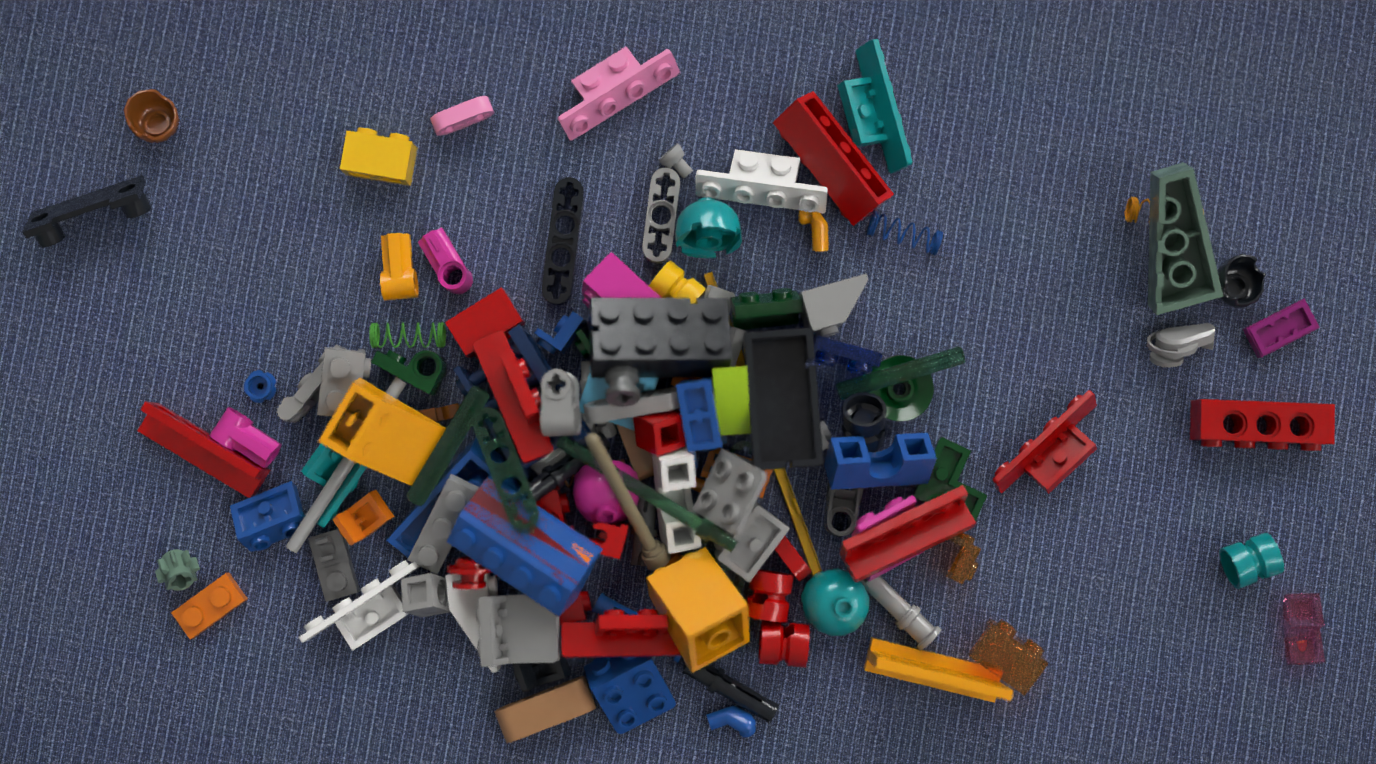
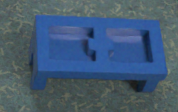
M710 376L697 380L690 378L680 381L676 384L688 452L722 447Z

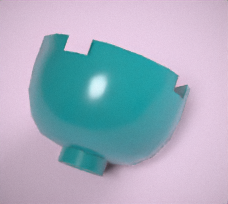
M705 197L699 199L682 210L677 220L675 230L676 246L678 248L680 245L682 253L695 258H715L716 253L714 251L725 249L726 255L733 253L742 243V231L737 214L729 205L714 198Z
M840 568L829 569L824 572L820 571L814 574L806 583L801 594L805 619L814 629L829 636H845L856 631L865 622L869 612V596L864 584L861 581L855 583L850 573Z

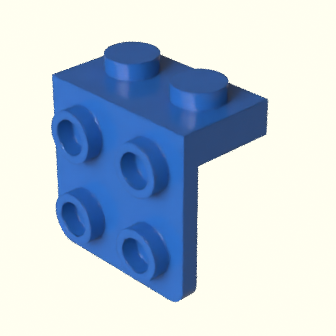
M652 656L598 657L591 663L583 666L592 693L618 734H623L674 708L676 705V701L655 665Z

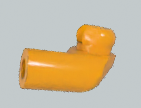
M798 210L799 223L802 225L810 224L812 228V251H828V223L823 215L816 211L805 212Z

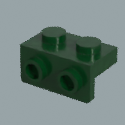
M789 288L775 289L772 293L765 294L744 292L737 297H731L733 327L744 330L797 324L799 322L798 313L802 312V299L796 290L792 291Z

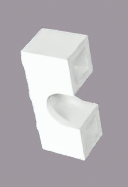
M686 444L684 448L659 456L652 454L660 539L666 545L668 554L701 548L699 517L692 510L694 506L691 487H696L693 453L688 452Z

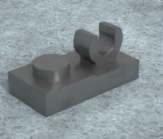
M336 529L309 537L308 540L325 601L328 602L360 592L346 539L340 534L339 530Z

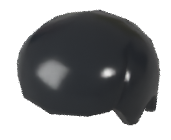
M1246 254L1237 255L1223 262L1217 270L1223 297L1220 298L1227 305L1236 308L1247 307L1257 302L1264 292V278L1266 274L1257 268V258Z

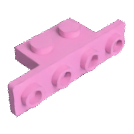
M624 47L571 80L583 101L558 117V121L569 140L576 139L677 76L680 70L673 54L669 49H666L640 65L629 49Z

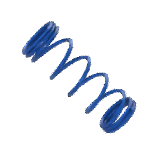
M879 211L873 212L867 229V236H874L876 226L884 216L883 240H886L892 227L898 220V245L903 240L909 227L913 224L911 248H915L921 235L927 229L926 253H929L930 249L931 255L935 256L938 253L943 238V231L937 230L934 233L929 246L930 229L928 226L920 232L915 241L916 228L914 222L907 226L900 238V218L893 221L886 233L887 218L885 213L879 217Z

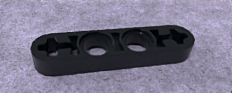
M572 177L561 179L554 189L542 282L544 298L550 304L556 306L567 303L572 296L585 198L582 184ZM568 185H573L574 191L579 192L578 196H572L570 205L571 209L577 208V213L570 210L558 211V206L565 208L566 198L560 193L561 190H567ZM562 217H570L575 222L574 230L569 234H561L556 229L557 221ZM558 249H565L571 255L570 262L564 267L556 266L552 262L553 253ZM550 270L558 273L569 272L568 278L561 276V286L566 289V293H561L559 299H554L553 294L548 292L549 287H554L556 283V276H549Z

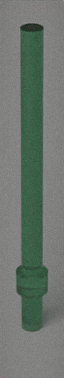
M566 436L560 437L556 447L604 475L591 451ZM616 467L627 490L695 530L694 534L705 541L710 539L729 552L733 551L738 540L716 528L715 523L705 517L701 519Z

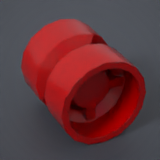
M759 569L749 582V588L753 591V594L748 596L746 601L748 604V616L765 621L787 622L790 603L785 599L792 592L794 575Z
M762 620L758 663L778 665L780 661H785L787 666L806 668L809 652V624L790 622L787 627H783L781 622Z

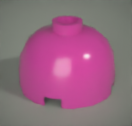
M612 460L637 506L640 496L638 474L631 466ZM593 461L583 466L575 474L573 486L574 501L581 515L594 524L602 522L614 525L627 520V516L598 463Z

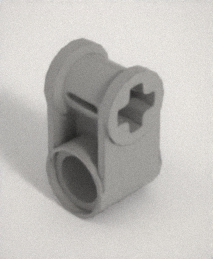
M560 369L548 371L543 376L541 382L542 408L540 426L544 436L579 435L581 432L579 381L574 375ZM561 381L566 382V387L560 388V391L555 390V386L561 384Z

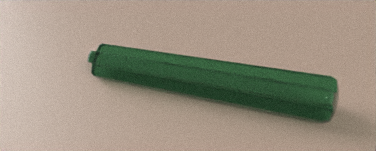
M955 347L845 380L836 384L837 394L840 400H845L855 393L872 392L962 365L966 362L965 355L961 347Z
M474 385L469 390L408 491L407 498L412 503L422 506L427 501L488 400L489 394L484 389Z

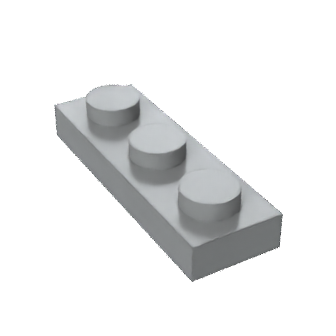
M450 474L407 559L408 561L416 562L418 566L438 574L452 547L447 540L459 514L480 487Z

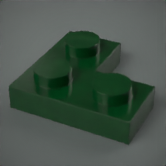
M939 437L934 447L937 459L928 484L916 485L912 495L915 499L926 503L964 485L968 492L965 504L976 521L987 495L958 481L971 450L943 437Z

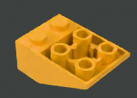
M359 377L350 386L318 442L347 459L414 486L446 433L447 428Z

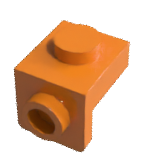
M375 489L347 510L337 514L333 518V522L349 545H354L370 536L395 516Z

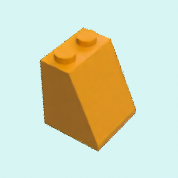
M706 547L696 552L687 553L679 561L667 567L658 568L652 575L646 577L649 597L656 610H658L659 615L667 614V630L691 673L750 642L748 604Z

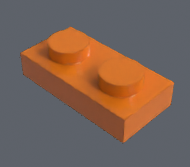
M225 573L172 611L171 614L191 640L240 606L248 598L231 574Z

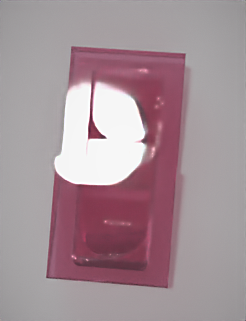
M1320 593L1284 595L1283 622L1287 665L1324 663L1325 657L1320 629L1325 624Z

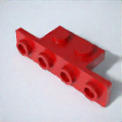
M503 331L473 342L474 350L522 462L527 464L552 453L554 447L549 436L542 434L540 426V413L538 409L542 408V400L537 389L530 390L525 379L531 377L524 359H516Z
M1088 390L1083 396L1077 395L1068 404L1067 410L1059 418L1054 417L1049 420L1044 426L1043 432L1035 440L1030 439L1024 443L1019 450L1018 456L1010 463L1008 461L1003 463L996 470L995 477L992 479L995 488L1000 493H1003L1026 472L1049 494L1097 450L1096 444L1081 432L1076 425L1097 406L1095 394Z
M655 609L639 610L638 615H624L623 610L604 611V615L598 616L596 622H564L561 625V656L563 658L681 656L667 630V614L658 615V610Z

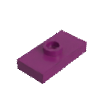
M1304 298L1242 330L1257 358H1262L1320 327Z

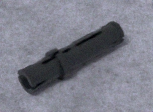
M596 432L606 451L610 449L608 439L601 432ZM579 445L552 466L546 465L542 468V473L520 488L521 495L536 504V502L552 490L557 491L561 489L567 479L595 459L588 445Z
M685 664L682 670L684 675L686 674L707 687L706 690L710 693L717 692L740 707L757 715L767 723L771 722L778 710V703L767 699L758 692L725 674V670L721 667L716 669L708 664L691 673Z

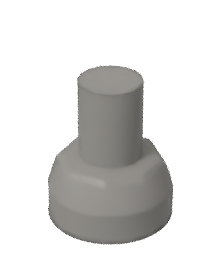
M678 143L658 160L667 168L673 167L683 179L693 171L684 161V152Z

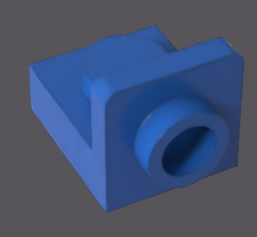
M572 312L569 317L564 315L554 328V331L557 333L554 338L541 329H536L534 334L540 338L537 344L551 354H554L556 350L565 354L577 337L575 332L582 329L586 321L575 312Z

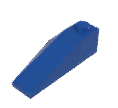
M476 436L401 521L386 541L407 558L409 557L450 474L478 487L482 485L489 475H492L519 494H521V487L506 468L504 458L480 437Z

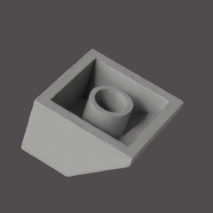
M867 274L806 290L799 294L802 299V312H800L804 328H813V335H815L816 340L836 335L835 333L839 332L838 328L848 318L868 282Z

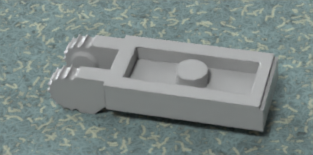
M337 344L333 347L338 349H346L345 347L339 346ZM324 353L320 356L318 361L320 364L314 372L306 374L300 380L297 386L299 390L295 395L285 397L281 401L282 404L279 405L276 413H278L277 416L283 421L291 423L300 422L302 417H305L318 402Z

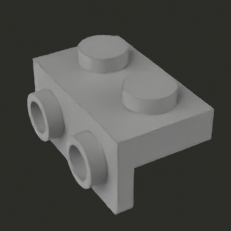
M324 347L317 415L333 417L352 383L359 377L362 379L369 378L371 358H365V349H358L356 351Z

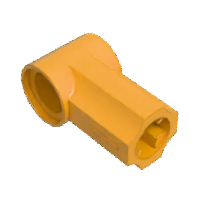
M391 233L381 236L383 271L380 273V286L383 300L418 298L419 286L415 268H413L411 235L409 233Z

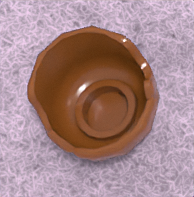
M158 90L137 91L128 98L124 107L126 123L138 138L149 143H161L167 141L176 133L180 122L177 108L171 100L163 96Z

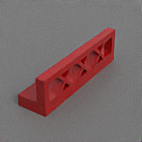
M145 401L140 409L147 415L138 428V432L248 498L257 494L271 471L268 468L259 466L237 450L233 451L219 444L209 436L210 433L160 403Z
M964 485L842 541L840 556L854 582L857 583L974 528L976 521L965 504L968 492Z

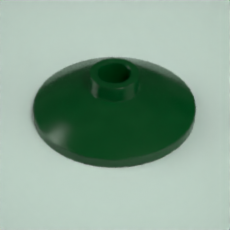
M896 355L884 359L875 366L868 379L867 392L877 395L884 401L887 419L900 422L909 421L920 416L929 407L934 394V383L929 370L919 360L910 356ZM896 383L903 384L905 391L902 395L894 393L893 386Z

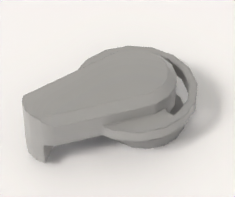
M1210 323L1165 328L1150 334L1147 337V347L1151 351L1150 361L1161 367H1177L1183 363L1185 356L1194 354L1198 347L1213 350L1215 326ZM1156 338V342H1155V346H1154V345L1151 343V341Z

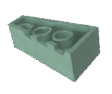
M1182 162L1150 172L1148 307L1156 315L1223 297L1194 168Z

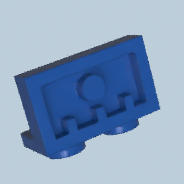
M292 481L230 505L237 540L249 551H261L269 548L275 542L291 538L305 517L297 486Z

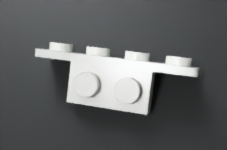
M736 149L729 174L697 170L695 176L696 195L699 197H710L744 204L750 203L805 212H826L828 188L796 183L800 168V158Z
M404 560L389 570L391 577L380 583L377 578L360 590L363 595L352 602L350 597L332 607L335 614L326 620L319 616L306 624L304 628L307 632L298 638L302 643L308 641L335 623L352 651L408 615V613L403 612L402 598L394 584L420 566L416 562L409 565Z

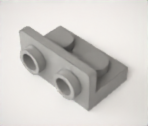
M756 502L742 532L739 535H734L726 530L723 531L714 544V547L717 548L714 554L719 561L750 582L790 528Z

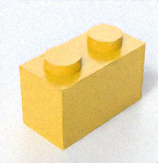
M357 128V132L346 131L340 170L347 176L411 186L418 148L412 141H409V136L390 133L389 137L378 136L377 131L368 128Z

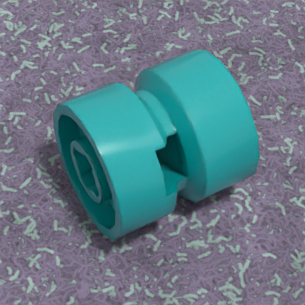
M1261 533L1250 537L1249 540L1245 541V545L1241 542H1236L1219 550L1220 562L1224 573L1236 589L1256 583L1258 576L1262 579L1271 578L1284 572V561L1280 549L1268 533Z

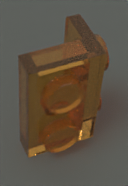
M990 618L986 623L987 629L968 653L969 657L1025 696L1049 664L1042 655L1045 650L1029 638L1024 642L1015 636L1017 630L1006 621L1001 619L997 623Z

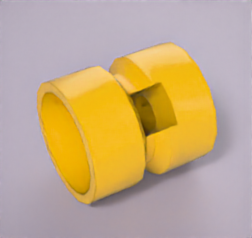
M671 260L665 264L649 284V287L661 298H690L691 304H695L697 298H702L706 291V288L694 278L686 279L684 277L685 271Z

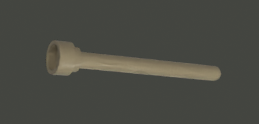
M589 433L585 439L642 544L641 558L647 569L657 570L664 567L671 559L666 545L652 536L599 436L596 433Z

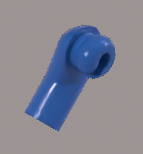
M729 706L706 714L711 730L729 725L739 731L740 736L745 738L751 737L756 731V721L753 716L737 706Z

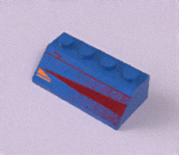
M492 475L485 479L459 514L447 540L449 544L558 617L577 600L603 550Z

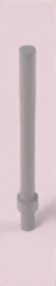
M395 377L385 393L397 399L407 383ZM346 457L342 458L285 547L294 553L299 551L356 462Z

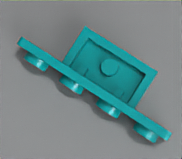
M871 39L856 49V56L863 78L844 80L837 86L855 145L861 147L881 143L889 173H896L912 165L911 150L907 144L902 126V118L898 112L893 94V86L889 80L879 40Z
M320 443L301 472L309 479L325 486L344 456ZM355 463L316 523L317 525L324 528L337 515L339 506L347 495L356 488L359 478L367 468L366 466Z

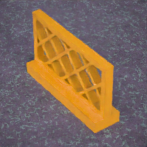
M874 637L870 639L864 670L867 672L994 703L996 697L1009 701L1012 700L1014 691L1000 682L1002 669L927 650L920 651L915 647Z

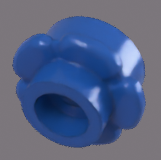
M256 370L244 382V391L250 396V400L262 403L264 400H270L274 397L276 393V379L269 372L263 373L262 370ZM260 383H262L264 386L261 390L258 389V385Z

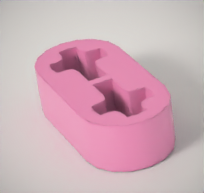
M480 96L438 112L430 118L436 135L441 136L485 120L494 114V110L488 96Z

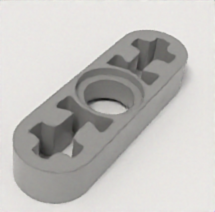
M666 167L656 170L651 177L642 244L645 258L654 264L663 263L671 256L680 192L679 175L673 169ZM663 176H670V182L675 183V186H670L667 192V199L674 198L673 203L666 200L653 201L654 196L661 198V185L656 184V182L662 181ZM658 207H665L671 213V219L664 225L656 224L652 219V213ZM650 228L659 232L670 231L669 236L662 233L661 244L667 247L666 251H661L659 257L653 256V250L648 249L649 245H654L656 233L649 234Z
M676 387L640 392V400L636 404L626 407L613 406L606 399L591 401L583 405L586 422L590 424L680 408Z

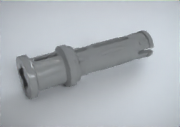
M881 576L870 582L867 579L861 580L866 590L897 620L895 622L899 630L904 629L918 643L917 648L920 651L926 648L941 632L942 629L939 626L934 627L920 613L921 608L918 605L915 606L913 604L910 606Z

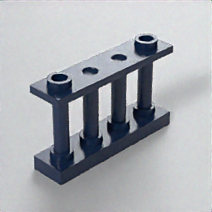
M517 325L508 331L514 341L510 344L511 350H513L516 359H525L531 368L529 369L531 377L525 379L529 389L534 386L540 387L543 376L553 369L529 330L521 325ZM461 366L454 368L453 370L459 378L456 380L457 387L465 397L470 396L508 459L505 465L509 473L515 480L520 479L527 483L532 481L534 476L529 468L546 456L524 464L517 448L512 442L513 439L508 427L504 428L495 414L500 410L495 397L488 401L479 387L480 384L487 380L483 368L481 367L473 374ZM562 383L555 386L556 391H560V388H563ZM582 416L581 432L579 435L550 437L554 451L568 441L571 443L576 441L578 444L587 446L586 436L592 432Z

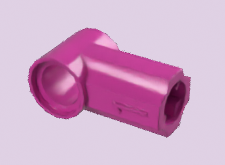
M441 227L425 234L418 241V244L437 274L439 283L453 294L466 293L473 284L472 273L463 263L444 229ZM455 270H461V281L458 284L450 285L448 282L449 275Z
M228 407L209 436L224 447L233 451L237 450L259 466L267 468L280 452L282 444L253 426L254 422L248 417Z

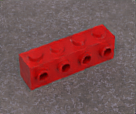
M814 91L796 99L772 122L779 130L781 137L797 153L801 163L818 180L820 186L828 188V195L839 207L841 214L853 226L870 216L894 195Z

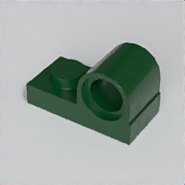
M390 349L387 354L380 351L376 352L371 363L425 393L435 396L447 370L446 362L439 354L429 350L420 351L414 355L409 365L406 366L404 363L407 359ZM433 358L436 362V370L432 375L425 376L421 371V365L424 360Z

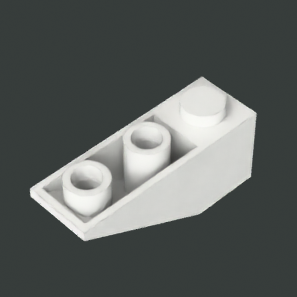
M450 573L446 575L449 610L477 650L478 641L480 640L479 623L476 618V610L479 605L478 597L497 596V579L495 576H490V573L485 574V588L454 589L452 588V582L461 580V574ZM501 665L489 667L492 673L498 672Z

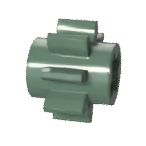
M171 550L166 552L161 559L157 560L159 568L155 570L158 583L164 582L167 590H185L194 581L198 580L195 572L200 570L197 558H191L188 550Z

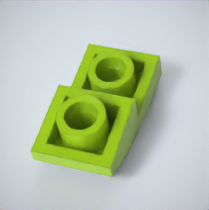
M747 366L712 368L714 400L721 436L750 434Z

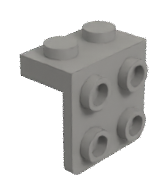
M721 448L692 510L726 531L739 535L766 482L767 474L753 466L752 461Z
M525 594L478 597L479 605L476 610V618L479 623L480 640L478 641L477 651L481 659V667L515 663H553L559 661L561 649L558 616Z

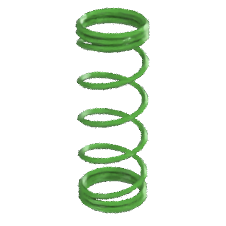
M372 322L369 330L370 345L372 348H382L388 336L391 345L397 348L401 343L403 335L406 345L412 348L416 343L417 335H419L422 346L427 348L434 334L436 346L444 348L446 344V327L444 322H439L436 336L435 324L432 322L429 341L425 346L421 337L420 325L417 322L415 338L412 346H410L406 338L404 323L402 322L400 338L397 346H394L389 323L387 322L384 342L382 346H379V324Z

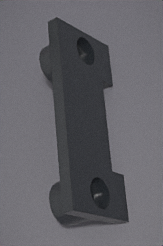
M141 175L31 213L22 233L25 238L34 236L38 245L41 248L55 245L65 238V234L58 223L60 221L110 205L111 209L121 207L128 219L141 216L151 209V205L143 191L146 180Z

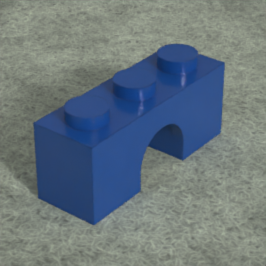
M928 433L896 434L892 445L880 452H868L864 436L830 438L824 466L831 490L928 484L937 458Z

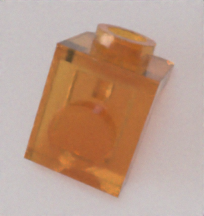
M964 532L948 539V541L961 548L946 575L947 578L962 585L965 579L970 581L973 578L979 565L975 560L981 550L973 545L976 539Z

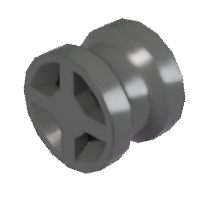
M616 366L606 371L605 383L609 386L606 390V401L609 404L626 407L634 405L640 400V390L636 387L639 382L638 370L630 366Z

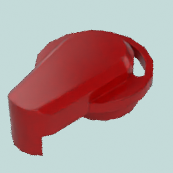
M468 556L459 557L455 564L447 566L448 573L461 574V580L452 582V588L454 589L485 588V574L492 573Z

